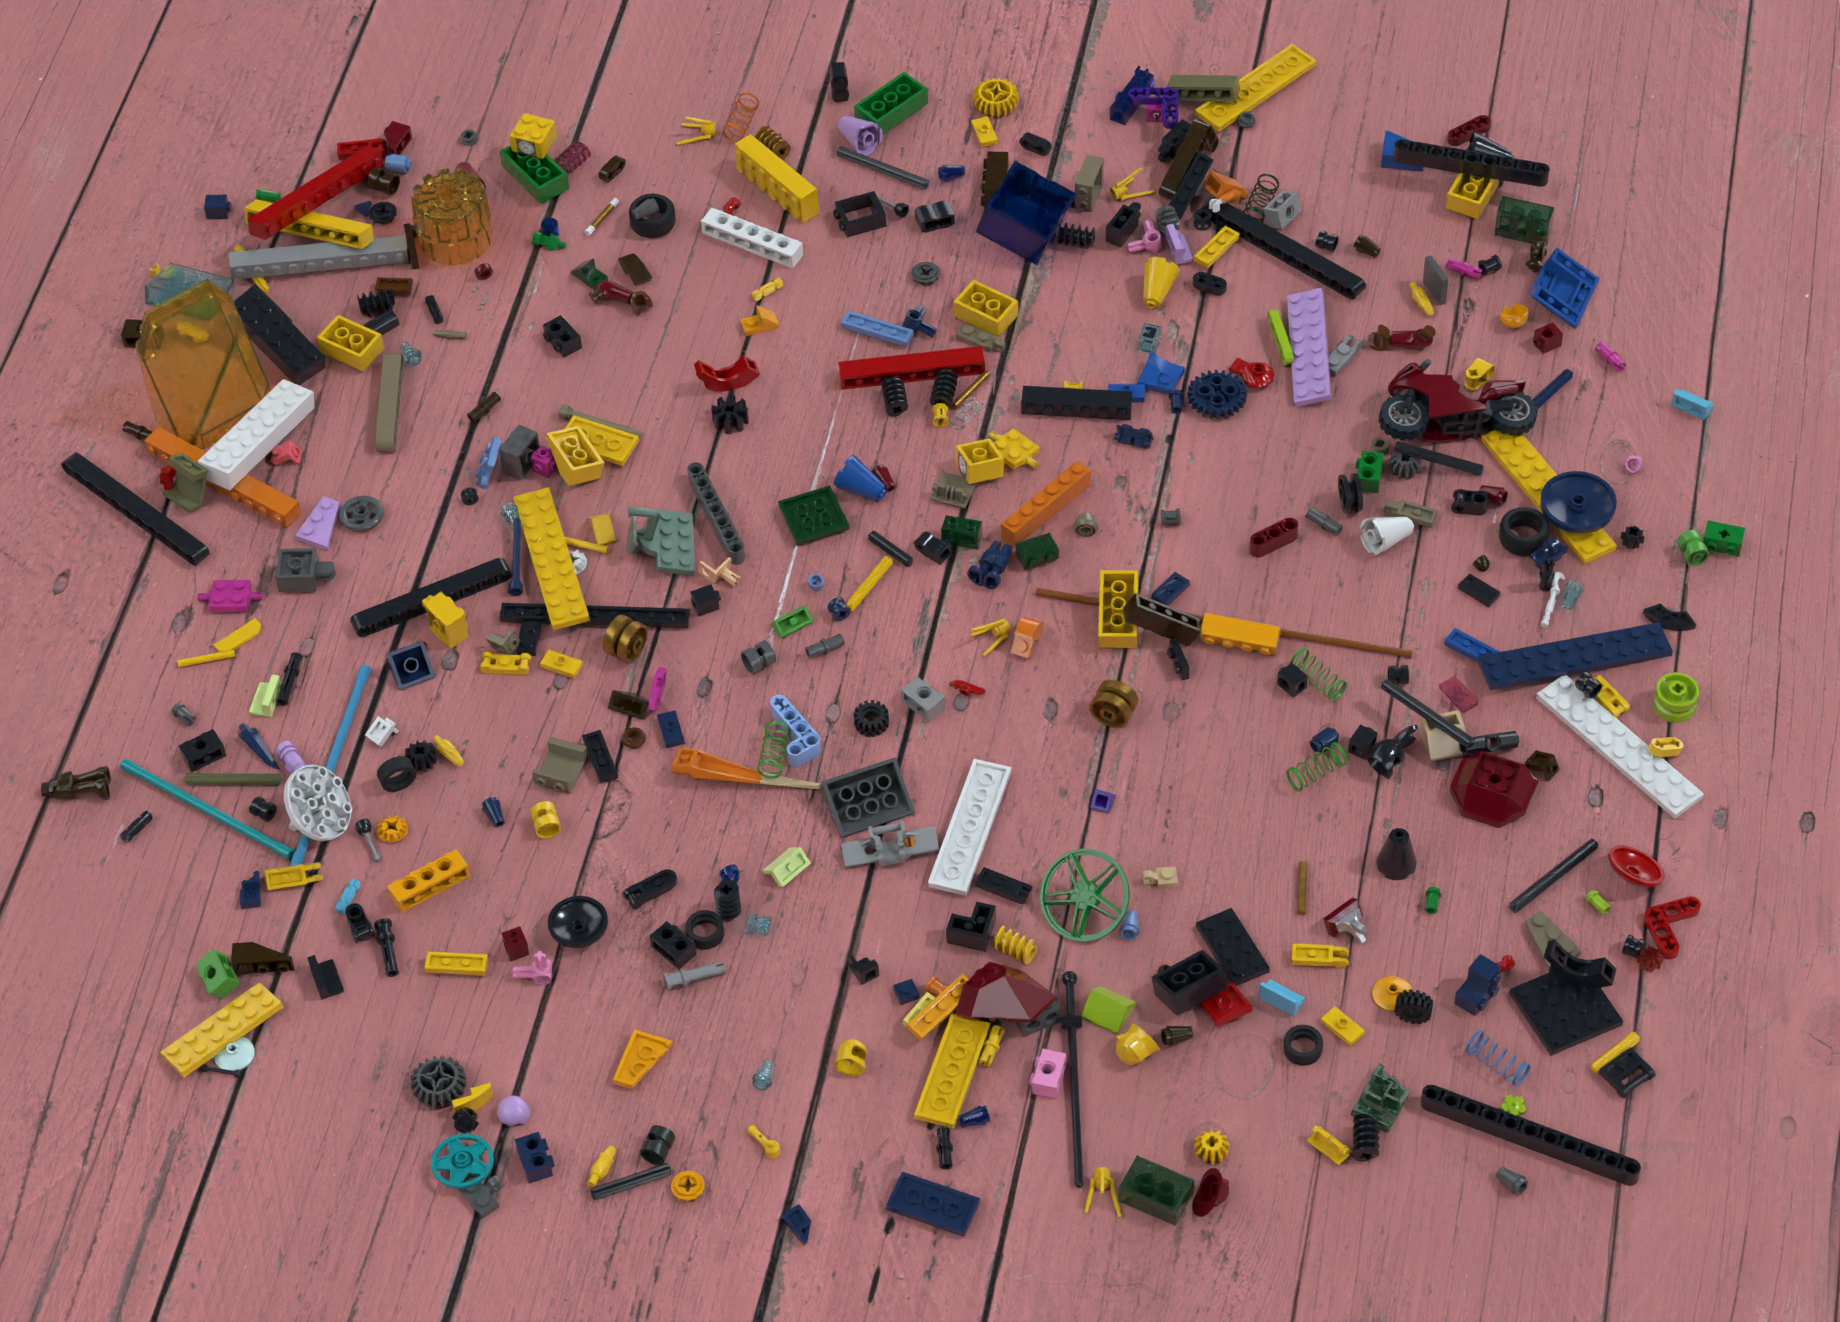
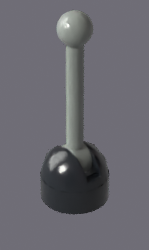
M878 197L881 203L894 208V213L897 216L904 218L908 214L909 206L907 204L898 203L894 205Z
M361 819L355 823V828L360 835L366 836L373 853V860L377 862L381 859V856L377 854L369 836L372 825L369 819Z

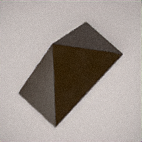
M612 690L608 709L643 720L648 700L637 693Z

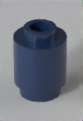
M1326 727L1312 737L1310 746L1315 753H1322L1324 747L1330 748L1333 742L1339 743V734L1334 728Z

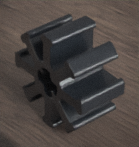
M729 395V403H726L722 397H719L717 399L718 406L712 405L711 407L715 429L719 431L720 428L724 427L725 434H731V426H735L738 432L743 431V423H749L746 401L742 398L736 403L735 395Z

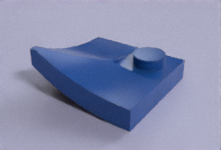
M1150 352L1137 384H1145V389L1170 394V391L1176 388L1184 375L1185 367L1173 364Z

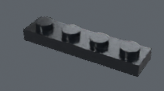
M1198 152L1169 203V205L1175 208V212H1177L1180 220L1214 159L1201 152Z

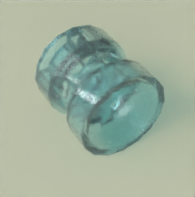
M750 913L746 926L747 933L758 932L760 935L767 936L771 926V917L766 915L761 917L756 913Z

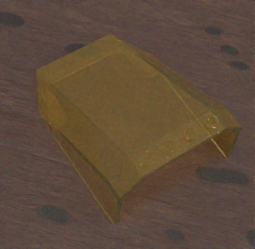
M207 278L144 312L143 322L139 330L141 335L139 341H136L135 348L155 420L164 430L200 449H206L218 442L271 391L268 379L234 301L227 292Z

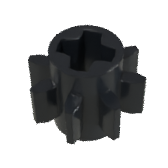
M1636 526L1626 527L1625 532H1621L1622 545L1629 549L1639 548L1640 543H1644L1643 530Z
M468 1107L461 1108L460 1111L457 1110L452 1117L455 1120V1129L461 1133L475 1131L479 1124L476 1121L477 1113Z

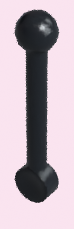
M206 1064L199 1068L203 1072L213 1071L231 1074L236 1078L241 1076L240 1070L232 1071L208 1067Z

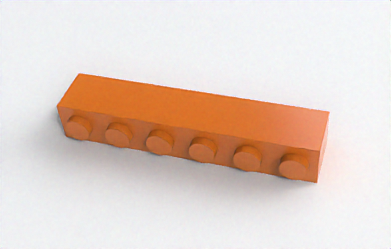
M1079 461L1074 462L1001 523V538L1013 547H1016L1017 542L1025 540L1091 485V470Z

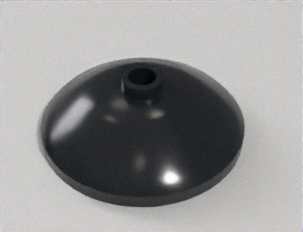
M572 896L560 901L553 907L548 916V929L552 938L559 944L570 948H582L592 945L604 935L608 927V915L604 906L599 901L587 896Z

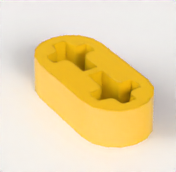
M1675 737L1654 738L1648 747V751L1656 757L1678 756L1684 744Z

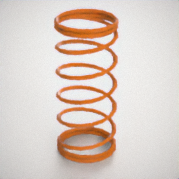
M748 92L739 95L723 129V135L727 140L735 143L740 141L729 138L725 134L726 128L734 136L742 137L741 139L744 138L745 130L748 129V124L751 123V118L755 115L754 111L759 106V100L755 95ZM742 95H750L756 99L757 104L751 99H740ZM741 100H750L756 107L751 108L744 105ZM741 106L743 109L753 112V115L750 116L746 112L738 111L737 107ZM738 112L743 117L750 118V121L747 123L744 119L735 117L734 113ZM735 118L738 122L747 124V128L744 129L738 124H733L731 119ZM729 128L737 129L742 135H735Z

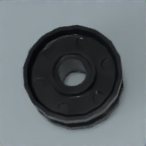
M1356 472L1351 473L1349 482L1345 474L1339 475L1338 492L1343 512L1350 513L1351 504H1353L1355 511H1362L1363 493L1358 474Z

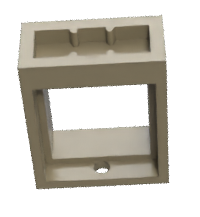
M1092 155L1086 156L1075 182V208L1092 212L1104 183V158Z

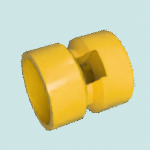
M549 801L535 804L531 808L530 813L537 836L542 839H548L558 835L561 831V825L557 817L555 805Z

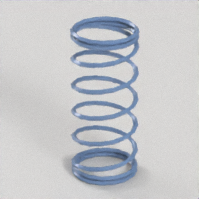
M1481 1030L1477 1031L1467 1043L1466 1053L1469 1055L1477 1053L1478 1061L1486 1060L1487 1067L1495 1066L1497 1074L1504 1072L1505 1080L1513 1078L1512 1084L1514 1086L1521 1084L1528 1075L1531 1065L1523 1061L1512 1077L1506 1078L1507 1069L1516 1059V1054L1512 1056L1506 1068L1498 1072L1497 1065L1507 1053V1048L1502 1051L1497 1062L1489 1066V1056L1496 1050L1498 1042L1492 1046L1488 1056L1484 1059H1479V1052L1488 1042L1489 1036L1481 1043L1484 1032ZM1480 1034V1036H1479L1477 1042H1476L1475 1045L1470 1049L1471 1044L1473 1043V1041L1475 1040V1038ZM1526 1068L1524 1074L1517 1081V1078L1519 1077L1520 1073Z

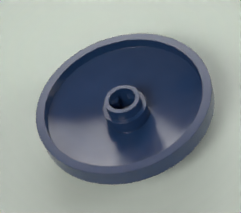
M1582 471L1564 472L1551 478L1543 487L1540 499L1541 510L1545 518L1557 528L1571 533H1590L1602 529L1613 519L1617 505L1615 492L1605 480L1594 474Z

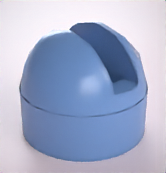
M819 574L811 575L808 580L809 587L815 591L820 590L824 582L823 577Z

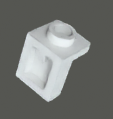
M378 716L365 736L382 747L392 732L397 734L399 730L394 727L396 725L395 722L387 717L384 720Z

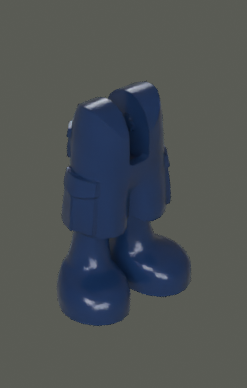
M995 540L979 560L980 567L971 566L968 569L967 575L969 579L979 586L984 581V586L988 589L997 588L1001 583L999 574L1004 573L1012 553V545L1004 544L1001 549V542Z

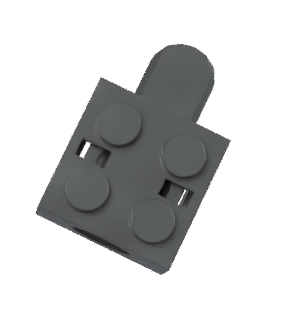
M316 548L279 549L275 576L279 592L316 591L317 580H332L336 575L335 566L332 561L319 562Z

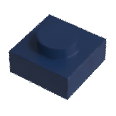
M912 979L893 985V990L900 1005L920 999L919 992Z

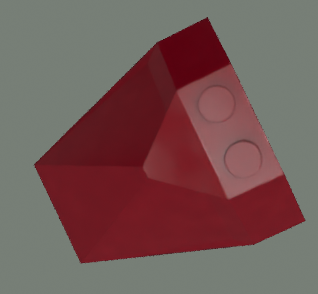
M989 961L963 985L956 1015L977 1021L979 1017L989 1018L990 1021H996V1018H1006L1007 1022L1031 1023L1057 998L1023 971Z

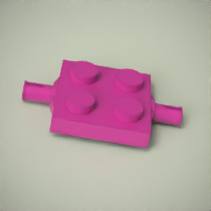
M213 580L210 593H198V601H209L210 612H247L251 600H263V593L251 592V580Z

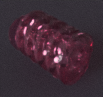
M575 141L563 153L559 154L554 161L566 173L571 174L573 170L582 165V162L591 157V151L584 143Z

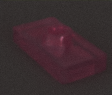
M1455 675L1439 684V689L1462 713L1478 705L1479 700Z

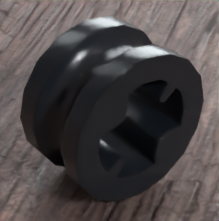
M466 488L460 494L464 505H474L479 500L475 488Z

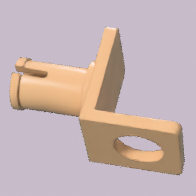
M730 557L716 570L703 561L699 562L698 572L713 584L723 578L735 587L741 580L740 576L730 570L732 560Z

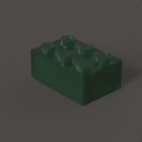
M1502 196L1497 210L1494 236L1527 243L1532 242L1533 235H1541L1549 240L1554 207Z
M1137 1155L1118 1188V1201L1176 1226L1194 1194V1180Z

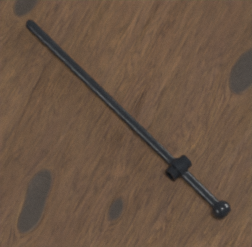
M1066 971L1062 975L1061 980L1066 985L1067 1016L1061 1017V1028L1068 1029L1074 1175L1076 1187L1081 1188L1083 1186L1076 1030L1082 1027V1016H1075L1074 985L1077 983L1078 977L1073 971Z

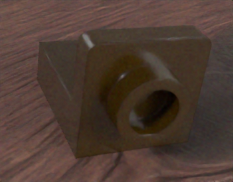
M1535 750L1525 761L1528 769L1542 772L1546 781H1550L1559 771L1554 754Z

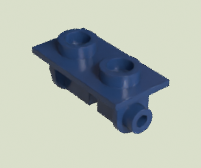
M1122 424V426L1116 425L1119 433H1115L1114 440H1117V442L1130 445L1131 440L1135 439L1133 446L1145 449L1151 447V440H1154V437L1150 430L1140 428V430L1134 429L1127 424Z

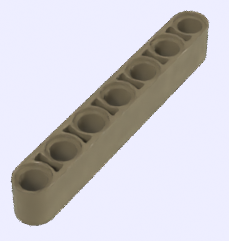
M402 353L383 355L375 437L377 452L396 450L403 376Z

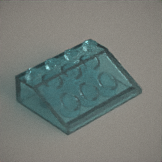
M169 263L145 285V304L154 308H162L169 312H177L188 317L191 316L203 321H209L220 309L234 283V279Z

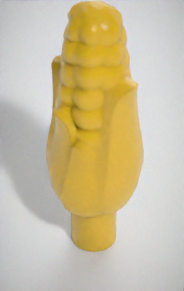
M1411 282L1409 286L1412 290L1413 299L1427 316H1432L1434 311L1427 293L1422 287H1418L1416 282Z
M438 735L433 738L439 753L457 766L464 764L463 758L449 740L442 739Z
M608 1146L604 1152H600L598 1159L590 1170L591 1177L587 1182L590 1187H595L597 1182L607 1175L611 1164L614 1162L613 1157L616 1152L614 1146Z

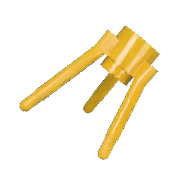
M685 117V120L701 124L681 123V126L701 128V134L705 135L677 142L676 145L711 139V136H715V122Z
M1142 167L1110 187L1112 197L1115 200L1120 198L1121 201L1154 194L1155 191L1151 190L1126 195L1128 192L1126 185L1134 180L1133 177L1143 170Z
M1003 618L996 622L973 628L971 631L974 633H971V636L974 637L992 631L994 636L1000 637L983 653L985 657L999 643L1008 638L1007 633L1011 631L1009 622Z
M1105 1167L1096 1168L1094 1170V1178L1090 1179V1189L1084 1212L1088 1213L1095 1186L1100 1189L1101 1194L1109 1186L1117 1216L1120 1218V1206L1114 1188V1179L1110 1178V1170Z

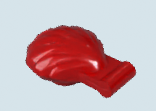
M1236 358L1229 368L1230 372L1242 376L1244 383L1254 389L1267 387L1273 382L1275 376L1273 368L1264 362L1248 363L1241 358Z

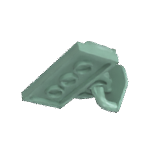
M628 506V516L631 517L628 528L626 552L629 554L645 552L648 555L655 556L656 571L693 576L695 571L693 514L659 509L630 508ZM636 516L647 517L645 526L641 530H636Z

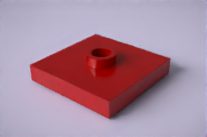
M1233 982L1228 984L1227 989L1199 1003L1216 1027L1253 1011L1251 1004Z

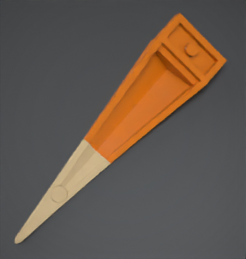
M679 748L672 763V772L680 775L691 774V778L820 789V783L783 776L775 779L764 778L756 769L724 760L698 749ZM761 771L763 774L767 776H776L775 774H770Z

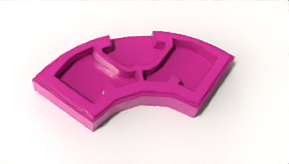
M659 667L655 674L648 710L660 708L662 692L666 685L667 669L664 667Z

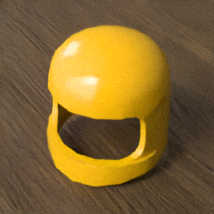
M847 1039L841 1042L835 1061V1068L838 1072L855 1076L864 1074L866 1064L863 1059L867 1056L866 1046L861 1041L855 1039Z

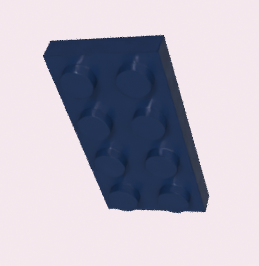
M902 1172L886 1204V1210L965 1237L981 1202L978 1197Z

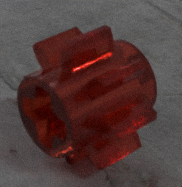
M1651 946L1645 950L1640 949L1637 963H1641L1642 970L1652 972L1655 969H1660L1664 956L1659 955L1660 949Z

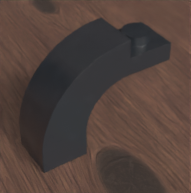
M1555 939L1548 941L1544 958L1551 964L1549 971L1565 982L1581 987L1602 988L1613 985L1617 969L1606 957L1594 960L1580 959L1569 954Z

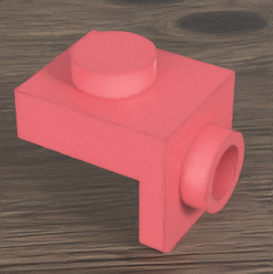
M290 440L273 448L271 462L274 465H278L290 459L297 465L300 463L301 449Z

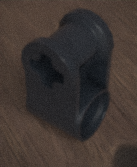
M1457 489L1453 492L1454 502L1451 505V510L1454 513L1479 516L1487 512L1488 495L1484 491Z
M357 903L348 905L345 913L355 943H359V940L369 936L374 937L372 925L367 919L363 907Z

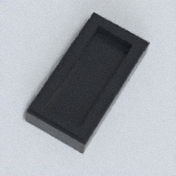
M1470 573L1458 584L1459 590L1487 607H1490L1500 597V591Z

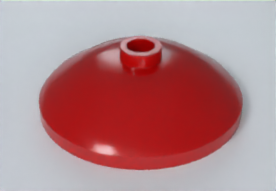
M1618 845L1612 847L1608 853L1611 867L1627 883L1641 887L1659 886L1665 878L1664 870L1659 863L1648 854L1636 848Z

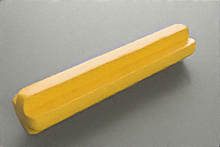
M1636 1032L1628 1034L1591 1063V1070L1599 1074L1600 1068L1630 1047L1635 1046L1640 1041V1036Z

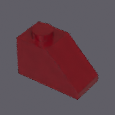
M392 121L384 130L386 145L390 154L401 155L413 139L411 127Z

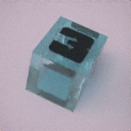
M1144 323L1138 337L1139 351L1156 354L1161 341L1162 326Z

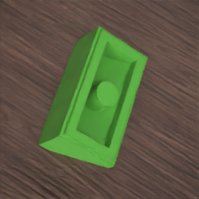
M803 605L772 621L771 626L780 638H783L814 622L807 607Z

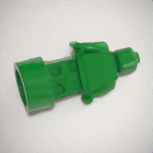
M537 231L533 234L532 245L547 246V250H557L558 247L566 248V243L560 241V238L552 233L550 237L542 235L541 232Z

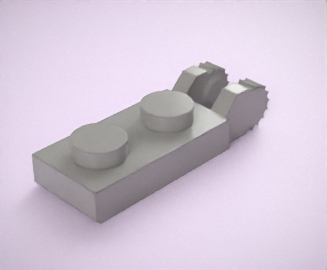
M1351 334L1346 336L1343 343L1341 342L1328 356L1331 374L1337 376L1362 347L1363 340L1358 339L1353 347H1350L1349 345L1352 343L1354 336Z

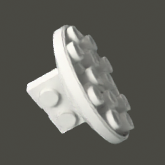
M305 765L295 770L287 779L284 788V802L291 820L289 829L294 832L299 830L307 837L317 841H330L344 833L351 819L352 806L340 777L323 766Z

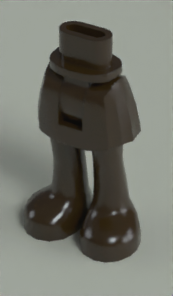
M99 767L79 775H73L72 771L62 773L50 779L49 782L41 784L42 797L50 796L55 799H74L79 794L96 792L101 799H110L108 784L111 783L109 767Z

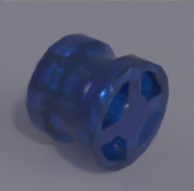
M546 218L541 222L542 235L550 237L552 233L555 236H559L558 221L556 219Z

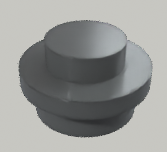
M1250 112L1242 113L1238 119L1239 125L1243 128L1253 127L1256 121L1254 115Z

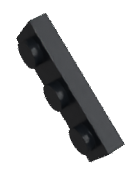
M601 730L582 735L599 783L617 779L618 773Z

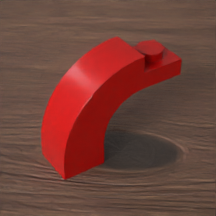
M744 355L734 364L725 368H714L699 360L694 364L696 376L704 382L706 389L724 392L738 389L751 383L760 375L756 361Z

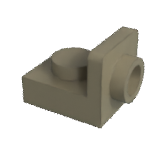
M511 630L505 637L500 634L496 636L489 633L486 638L494 650L507 655H511L520 643V639Z

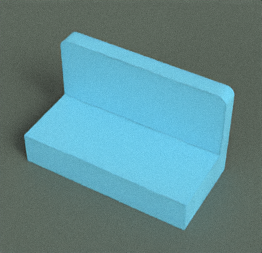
M1676 389L1673 393L1671 406L1705 420L1714 408V403L1685 390Z
M1271 979L1266 984L1262 982L1259 985L1260 999L1292 1016H1295L1305 1001L1303 996Z

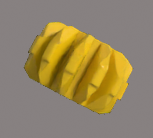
M1212 1129L1209 1130V1133L1202 1131L1201 1136L1196 1137L1194 1150L1198 1159L1203 1158L1204 1164L1207 1161H1211V1164L1214 1165L1215 1161L1221 1163L1223 1158H1227L1230 1143L1227 1141L1226 1135H1221L1220 1130L1216 1133Z

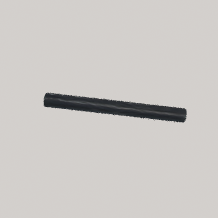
M842 146L837 149V156L922 189H927L929 186L928 179Z
M1385 679L1381 683L1382 690L1467 748H1471L1474 745L1475 739L1390 680Z
M1594 839L1588 840L1511 901L1510 910L1514 913L1520 911L1598 848V843Z

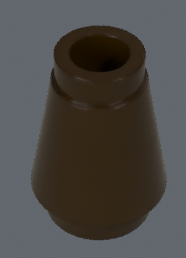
M1359 235L1353 245L1356 251L1374 256L1375 258L1381 251V248L1366 235Z
M1166 1026L1161 1029V1039L1164 1045L1172 1046L1193 1038L1191 1026Z

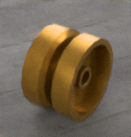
M618 615L606 630L603 639V651L613 657L618 656L620 660L626 663L634 662L645 647L648 627L638 621L633 622L631 618L625 615Z
M1108 679L1100 684L1089 704V710L1092 716L1102 724L1112 728H1122L1129 722L1132 713L1139 703V698L1136 692L1127 684L1118 680Z

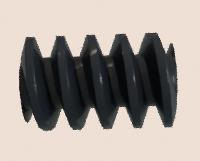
M1065 223L1063 227H1061V224L1059 225L1057 233L1058 244H1062L1064 241L1066 246L1071 243L1072 247L1076 244L1079 248H1082L1083 245L1085 249H1089L1090 246L1091 248L1093 247L1095 240L1094 227L1089 232L1088 226L1082 231L1081 225H1079L1077 230L1074 224L1070 228H1068V223Z
M390 288V293L383 289L382 295L379 290H376L375 296L372 292H369L368 297L365 293H362V297L359 298L357 294L362 315H365L366 310H368L369 314H372L373 309L379 313L380 307L384 312L387 310V306L391 310L394 308L395 300L392 288Z
M941 370L936 374L930 397L932 406L943 403L948 406V410L951 409L958 379L957 374L953 371Z
M892 377L883 379L881 386L886 413L890 417L899 416L908 409L904 381Z
M731 879L722 880L714 889L716 913L722 920L735 919L742 911L738 884Z
M1358 1114L1353 1118V1158L1358 1161H1368L1379 1156L1378 1134L1380 1130L1378 1127L1380 1122L1368 1114Z

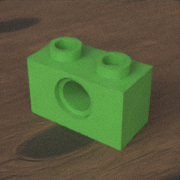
M212 949L196 963L199 970L198 974L203 979L206 991L211 996L223 999L240 984L225 953Z

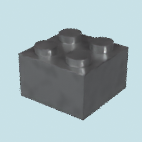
M518 425L515 430L511 431L507 440L500 445L499 453L504 474L522 481L531 470V455L540 447L536 431Z

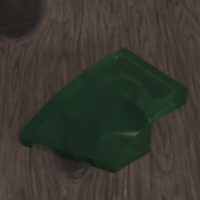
M1379 1063L1350 1115L1355 1117L1358 1114H1368L1380 1122L1378 1127L1380 1130L1389 1133L1410 1092L1394 1076L1390 1077L1384 1071V1066Z

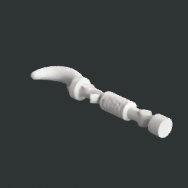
M1556 572L1552 580L1553 587L1550 590V600L1547 602L1545 616H1543L1544 620L1541 621V627L1547 628L1549 625L1548 620H1550V614H1552L1555 606V597L1560 593L1558 580H1565V576L1561 572Z

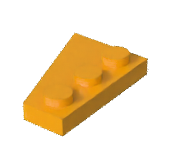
M634 1029L614 1075L613 1084L633 1089L673 1046V1041Z

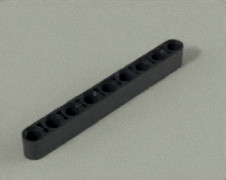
M1404 139L1397 140L1394 144L1393 158L1398 163L1538 187L1548 184L1550 168L1545 163Z
M496 558L355 613L350 618V623L358 637H366L427 613V610L422 605V600L429 595L434 597L442 592L446 597L449 596L455 602L508 581L512 577V572L504 558Z

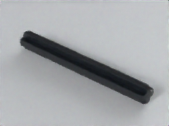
M1397 441L1394 447V451L1429 462L1476 475H1481L1483 472V465L1400 441Z

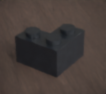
M976 901L971 917L951 913L946 928L947 943L986 952L996 922V906Z

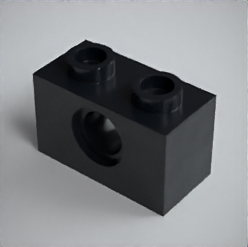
M214 729L178 745L181 757L191 773L226 757L224 745Z

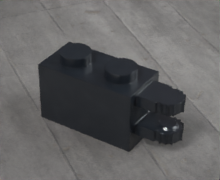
M1182 119L1162 138V144L1158 147V152L1160 153L1158 160L1160 162H1166L1170 158L1174 160L1191 123Z
M1132 202L1129 206L1123 204L1106 226L1107 242L1119 247L1124 245L1139 226L1141 204L1138 202Z

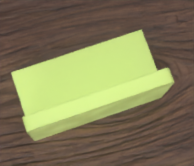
M272 675L269 683H259L249 710L251 715L272 717L277 704L276 699L281 688L279 675Z
M791 847L763 869L762 872L764 874H771L777 885L783 887L810 865L811 862L801 847Z

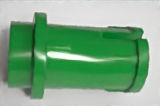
M1429 887L1425 894L1427 900L1424 910L1427 913L1435 914L1437 913L1438 901L1442 893L1437 887Z

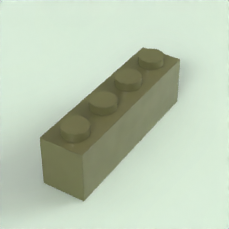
M1171 75L1167 84V88H1174L1178 91V101L1235 102L1240 91L1238 76Z

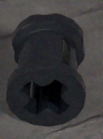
M1495 254L1485 261L1480 260L1478 267L1483 269L1482 275L1486 276L1495 269H1501L1502 264L1499 257Z

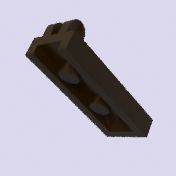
M410 223L403 224L412 269H419L414 237L419 236L418 226L411 225Z

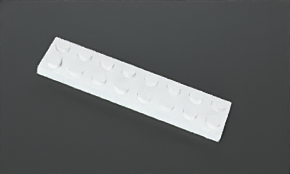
M978 759L973 760L930 875L928 887L967 896L1010 778L1011 767Z

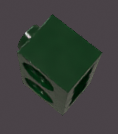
M945 515L941 528L942 541L946 540L950 542V545L978 550L982 539V521Z

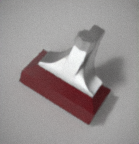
M1352 897L1323 918L1328 935L1334 937L1338 933L1346 931L1351 933L1360 944L1366 941L1364 934L1367 928L1359 922L1363 914L1358 899Z

